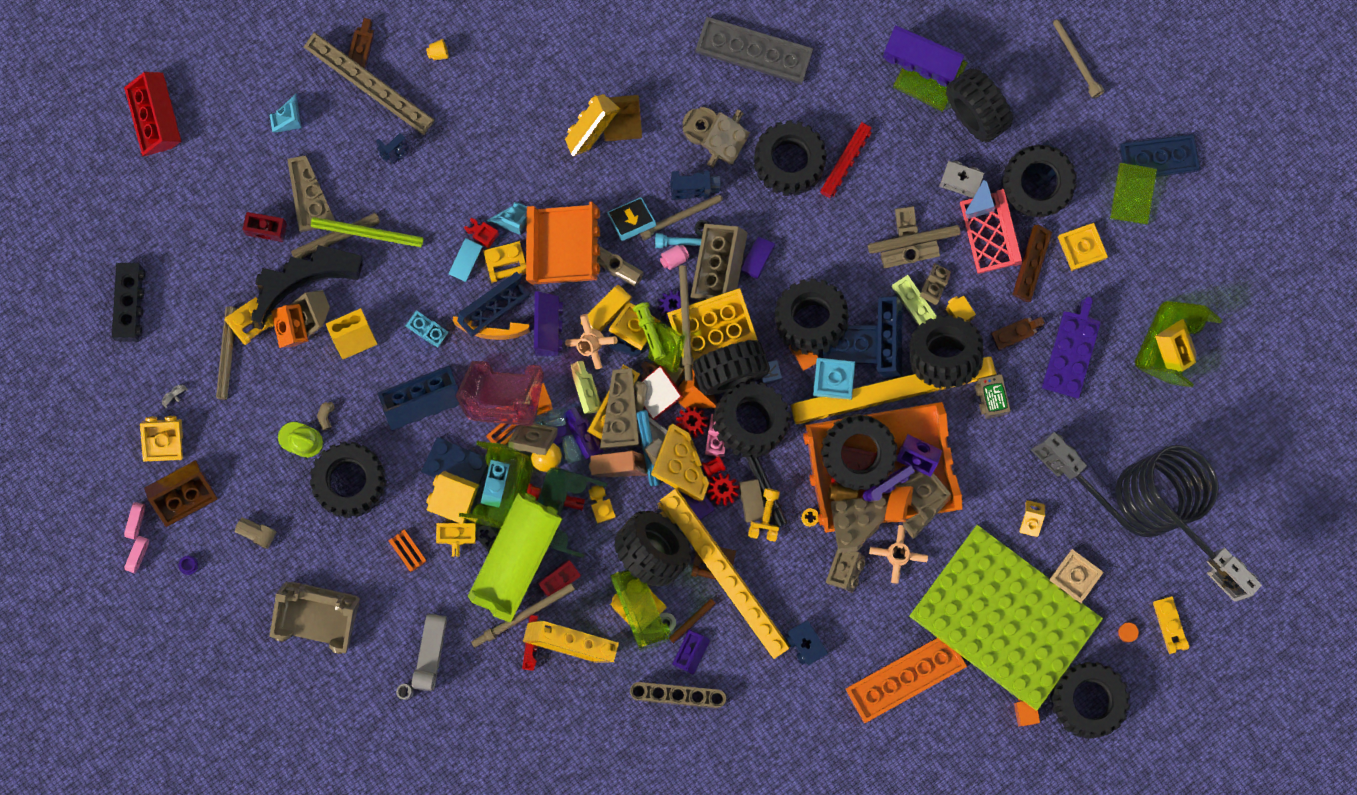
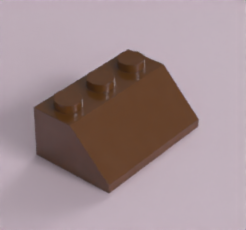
M196 460L144 488L148 501L166 527L218 499Z

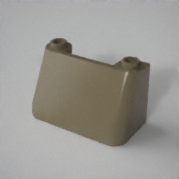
M285 582L276 593L269 637L283 642L292 636L329 643V648L336 654L346 653L349 648L360 598L352 594L301 583Z

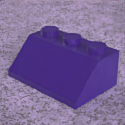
M535 291V355L559 356V351H562V339H559V332H563V321H559V313H563V302H559V296Z

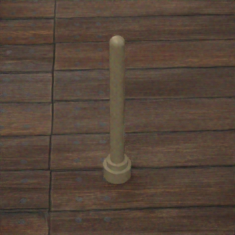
M1058 19L1054 20V27L1089 85L1088 92L1092 99L1099 97L1105 92L1102 84L1095 82L1061 22Z
M716 195L656 223L655 227L641 232L640 235L645 241L651 238L655 231L721 202L723 197Z

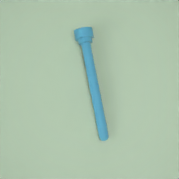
M656 233L655 248L667 247V245L700 246L702 238L667 237L663 233Z

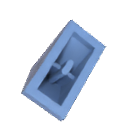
M983 180L965 212L966 217L969 219L995 211L988 183Z

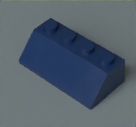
M450 366L378 392L391 430L402 428L407 424L420 421L425 417L436 415L443 410L454 408L464 403Z

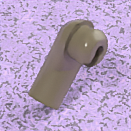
M637 381L634 384V390L637 391L635 408L637 411H642L646 400L647 385L644 382Z
M332 402L321 404L317 414L323 431L332 428L328 419L329 413L335 409Z

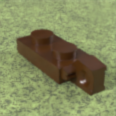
M363 18L362 26L357 27V30L354 31L348 57L365 69L374 38V30H371V19Z
M1031 317L1024 318L992 332L991 336L998 351L1033 337L1034 334L1038 333L1036 329L1044 326L1043 324L1045 323L1042 317L1033 321Z

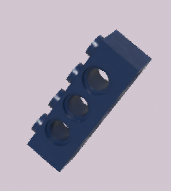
M897 296L878 298L877 372L883 377L902 376L903 302Z

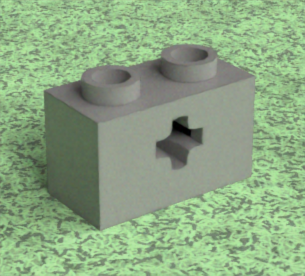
M948 161L939 187L974 198L984 173L980 172L981 170L976 167L968 168L958 161ZM961 175L964 176V181L960 180Z

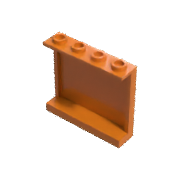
M589 202V205L546 209H537L535 206L527 207L526 281L535 285L597 280V274L600 273V266L597 263V256L600 255L598 237L600 236V228L598 226L600 209L597 205Z

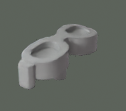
M177 385L171 392L165 394L162 399V404L165 408H167L168 403L173 398L177 402L180 401L177 395L184 390H188L185 385Z

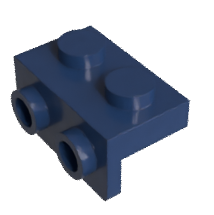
M401 133L387 145L379 138L376 140L378 146L376 149L380 152L379 155L385 162L389 160L394 164L398 159H403L408 153L409 147Z

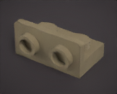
M837 549L825 583L853 593L854 589L858 586L860 572L864 569L865 557L856 551L838 553Z

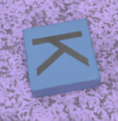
M777 360L768 362L770 371L767 376L762 378V382L769 383L782 380Z

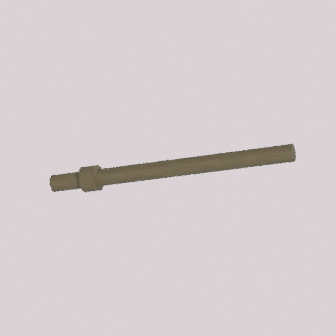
M682 265L679 266L684 351L682 366L685 369V381H693L692 365L694 357L691 356L687 266Z
M570 583L515 615L511 623L505 621L493 629H487L483 635L471 641L472 645L476 648L486 641L494 640L498 634L576 590L574 585Z

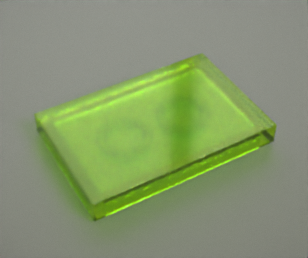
M1119 163L1110 219L1148 225L1157 169Z

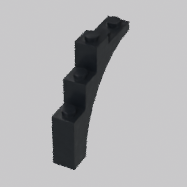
M318 245L317 250L312 253L311 261L290 256L289 262H286L284 265L283 273L262 268L261 274L257 275L255 281L260 293L257 298L258 307L256 310H253L251 316L254 327L263 330L271 311L274 310L277 304L287 295L304 285L330 278L358 280L364 264L363 257Z

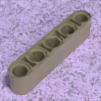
M636 682L630 688L631 697L641 702L715 709L723 707L726 702L725 693L717 689ZM638 686L645 690L644 695L641 697H636L633 694V690ZM657 688L664 691V696L661 699H656L653 696V691ZM676 690H680L684 694L683 699L680 701L672 697L673 692ZM695 692H700L703 695V700L699 703L694 702L692 699V695ZM714 694L722 696L723 701L721 704H714L712 702Z

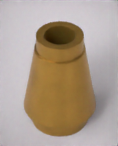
M836 482L835 484H830L828 491L829 499L833 501L857 499L858 490L846 488Z

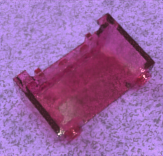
M472 361L455 396L466 417L473 421L531 426L537 416L544 377L541 366H527L524 375L494 372L489 363L485 361Z

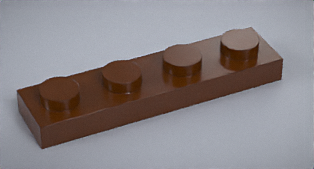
M1040 225L1033 226L1012 294L1025 302H1031L1052 235L1051 231Z

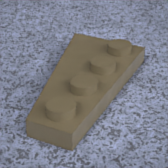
M632 368L617 369L612 372L600 449L639 445Z

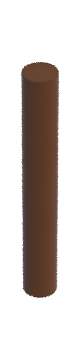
M710 598L668 639L674 644L716 603Z

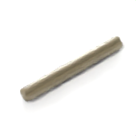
M373 213L351 224L372 227L380 223V219L376 213ZM331 232L292 250L291 253L293 257L301 259L316 251L318 245L328 247L352 235Z
M959 225L870 243L868 244V251L870 254L957 236L960 235Z
M233 306L225 308L216 398L220 400L228 398L234 331L226 323L225 317L237 310Z

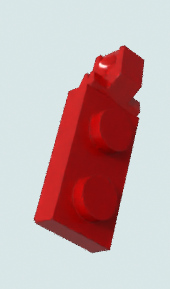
M531 615L528 623L538 622V616ZM525 643L523 670L534 671L537 661L532 654L537 652L536 645Z

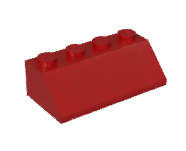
M143 72L126 85L124 89L142 156H148L172 149L181 142L163 72Z

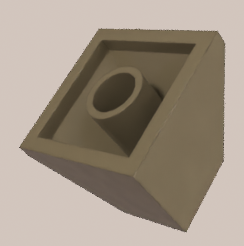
M323 290L306 292L290 304H300L307 337H310L323 327L330 306Z

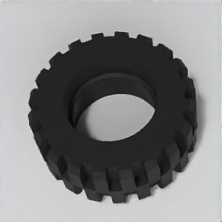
M970 68L947 85L946 95L952 110L956 113L963 126L976 139L982 142H991L1011 127L1013 114L1010 111L1009 104L1006 102V98L994 82L985 73H982L981 70Z
M786 120V124H782L780 121L775 123V127L770 126L766 129V133L761 134L755 148L754 168L758 172L757 177L760 181H764V186L767 189L769 187L773 188L772 192L778 194V191L783 192V196H788L789 193H793L796 196L801 191L804 193L809 191L810 187H814L818 180L821 179L826 164L827 151L825 150L824 141L820 140V134L817 131L813 132V127L810 125L804 127L802 126L803 122L797 121V124H792V120ZM784 144L797 145L807 154V165L804 169L794 173L782 171L773 162L772 155L774 150Z
M1033 145L1020 150L1008 161L1009 163L1004 169L1002 183L1008 202L1017 211L1027 216L1046 217L1058 213L1072 200L1077 186V174L1069 157L1063 154L1060 149L1050 145ZM1035 163L1049 165L1057 176L1056 189L1050 196L1043 199L1030 197L1022 187L1024 171Z
M811 278V281L807 282L803 279L797 285L796 283L789 285L790 289H785L782 292V297L778 298L776 302L777 307H775V320L780 338H783V342L787 346L791 345L792 350L796 352L801 350L802 354L808 355V352H813V355L819 354L818 351L822 350L824 353L828 352L831 346L835 348L839 344L838 339L841 341L845 337V332L849 326L847 302L842 292L837 291L835 285L830 284L829 286L825 280L817 282L815 278ZM809 305L821 306L830 313L829 319L823 325L816 328H804L794 321L796 313Z
M942 315L936 316V319L930 318L926 320L925 324L921 323L912 333L909 343L910 364L916 376L921 381L924 379V383L932 384L935 388L946 387V389H951L953 386L957 388L961 387L963 383H969L972 381V377L975 378L979 374V370H981L983 365V338L980 335V331L975 326L973 327V324L969 321L965 322L961 317L953 318L952 315H947V317H942ZM940 347H954L962 351L953 357H939L931 353Z
M748 340L721 347L697 358L693 363V370L700 391L705 395H713L727 392L732 386H736L740 382H745L746 384L748 381L756 382L768 375L770 366L763 345L757 340Z
M748 381L746 384L745 382H740L736 386H732L719 400L715 407L716 412L713 414V421L716 422L713 428L715 432L718 431L717 438L719 441L723 440L725 443L723 446L727 450L731 448L733 454L738 455L742 453V457L749 458L751 455L753 458H757L762 454H768L782 441L786 431L789 429L790 423L787 421L790 419V413L786 412L788 405L786 402H782L783 396L780 393L776 394L774 392L775 388L772 386L769 388L765 387L763 382L755 384V381ZM750 405L759 409L766 419V431L761 434H753L744 430L736 419L737 407Z
M860 414L846 416L841 421H836L834 426L828 429L826 432L827 436L822 441V461L829 475L842 486L852 488L853 490H868L872 486L877 487L881 485V481H886L889 478L888 474L890 471L893 472L895 468L894 463L898 458V455H896V450H898L897 444L894 441L893 434L888 430L889 428L877 419ZM856 434L869 436L877 447L875 461L864 470L849 468L841 456L844 442Z
M345 441L340 442V445L337 446L335 444L329 446V450H323L320 453V458L315 459L313 462L315 466L310 471V486L312 487L314 497L325 510L338 517H360L364 512L369 513L374 505L377 506L379 504L380 497H383L385 493L386 473L382 463L373 451L356 442L348 444ZM356 463L365 471V486L358 494L352 497L345 498L337 495L332 490L330 484L332 473L342 464Z
M640 511L632 515L615 537V551L618 553V559L623 562L624 568L628 569L632 576L639 578V581L647 582L648 585L657 587L671 584L686 569L691 560V548H689V541L685 539L684 533L678 529L679 527L676 524H673L669 518L663 517L662 514L654 513L653 511Z
M1085 662L1069 668L1060 677L1052 690L1054 695L1051 696V702L1054 704L1052 710L1058 717L1057 721L1065 726L1064 729L1086 739L1099 738L1111 734L1126 720V713L1130 710V704H1128V699H1131L1130 693L1126 691V687H1128L1126 682H1122L1120 679L1122 676L1118 672L1112 671V667L1103 666L1099 662ZM1095 682L1105 690L1108 697V707L1101 717L1088 719L1081 716L1075 709L1073 694L1080 684Z

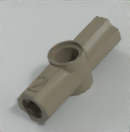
M937 240L880 252L883 268L940 256ZM909 249H913L915 252V256L911 260H908L905 256L906 251Z
M600 247V255L597 256L599 266L609 271L611 275L617 276L636 287L642 280L644 272L622 260L619 255H614ZM613 263H620V266L618 268H611V265Z

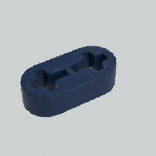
M613 333L609 335V337H614V336H616V335L613 334ZM620 337L619 340L624 345L620 343L616 346L609 344L612 350L632 357L639 356L643 351L642 349L632 352L631 347L626 346L629 343Z

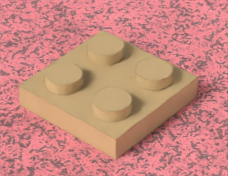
M1071 549L1049 581L1081 604L1104 572Z

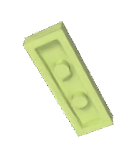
M908 275L892 285L893 290L918 326L921 323L925 324L926 320L930 318L936 319L935 313L926 300L920 297L919 290Z

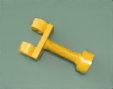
M765 488L763 496L766 497L767 501L764 508V516L761 523L751 521L748 536L757 539L759 528L768 529V541L776 542L779 527L769 524L772 513V505L774 500L779 499L780 491Z

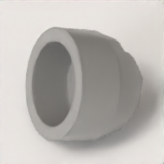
M401 684L398 686L396 693L400 699L408 700L413 696L414 691L410 685ZM406 687H408V696H407V697H406Z

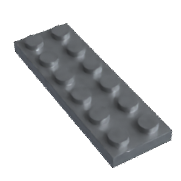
M710 17L705 19L695 53L801 85L813 52V48Z

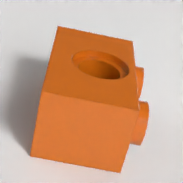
M300 304L285 305L271 311L279 348L294 347L308 342Z

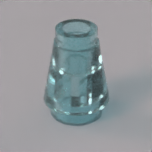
M573 434L563 436L564 460H567L568 464L582 460V452Z

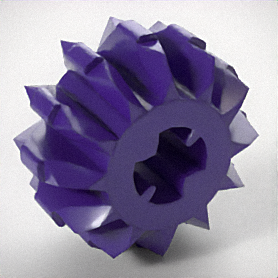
M669 290V296L663 293L664 299H658V303L661 305L657 306V310L662 311L660 317L666 316L667 322H669L667 313L681 308L680 291L673 295V290ZM670 303H673V305L676 303V309H673V307L670 309Z

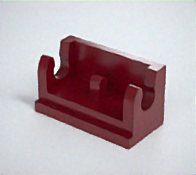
M567 559L540 579L537 584L548 597L574 582L581 575L572 562Z

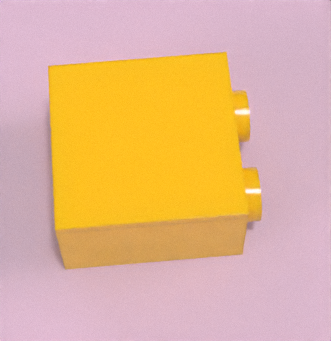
M361 308L326 323L342 360L378 345Z
M446 471L436 475L433 482L435 488L433 493L430 492L427 498V511L463 524L468 519L479 484Z

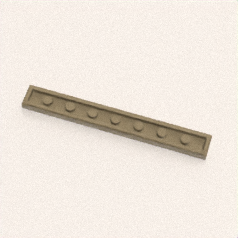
M313 32L304 45L306 50L421 134L425 135L435 120L317 33Z

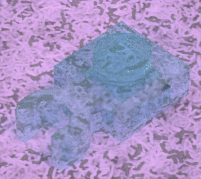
M552 409L546 412V415L532 417V423L550 427L566 425L565 409Z

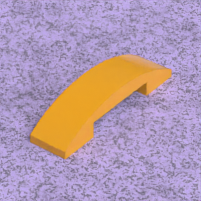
M453 316L454 325H456L461 330L465 331V329L457 322L458 317ZM472 320L467 323L472 330L478 327L473 326L474 322ZM510 322L509 330L486 327L475 336L492 340L513 339L530 333V325Z

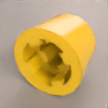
M444 39L431 43L426 48L429 59L432 58L434 61L449 59Z

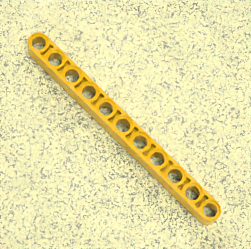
M991 356L983 358V365L981 370H979V374L975 378L972 377V381L969 383L977 382L981 378L997 375ZM916 374L855 388L852 391V400L818 397L797 402L790 406L795 424H803L944 390L946 387L935 388L934 385L924 383V379L921 381Z

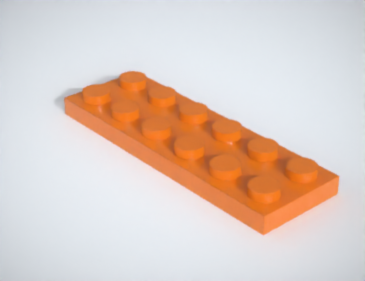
M936 638L845 690L865 724L966 668L967 665L960 654Z

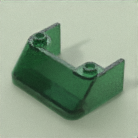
M552 467L546 472L537 502L546 507L555 508L560 516L568 491L575 494L581 493L585 490L588 481L607 487L608 483L559 467ZM557 529L549 547L583 558L584 554L582 552L567 548V534Z

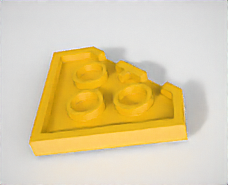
M672 424L668 428L651 475L700 502L704 499L707 491L708 479L703 475L700 467L702 464L690 442L692 440L690 434Z

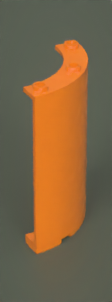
M939 402L868 414L867 416L877 419L889 428L888 430L893 434L894 441L897 444L898 450H896V455H898L907 434L942 450L939 463L933 473L951 493V499L938 513L962 510V494L957 477L953 475L951 448L947 444L946 436H949L947 413L943 403ZM838 420L806 425V433H803L805 445L808 444L812 475H809L810 484L815 486L820 511L818 522L820 526L823 525L825 533L835 531L831 511V502L833 500L828 498L829 486L835 483H831L832 477L823 464L821 449H823V438L827 436L826 432ZM864 434L853 435L843 444V446L877 453V447L873 439ZM895 461L893 472L906 465ZM859 489L857 499L863 498V493L866 490ZM912 506L907 507L906 519L917 515Z

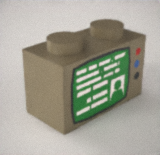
M1002 374L979 379L977 385H975L977 396L981 398L982 403L979 404L981 414L985 415V419L1008 415L1010 407Z

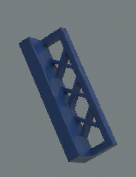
M515 272L460 311L457 322L471 337H474L530 296V293L520 284L522 276ZM516 288L523 294L520 297H511V291ZM497 301H508V305L505 308L496 307ZM485 310L494 311L491 318L482 317V312ZM471 320L479 321V326L474 330L467 324Z

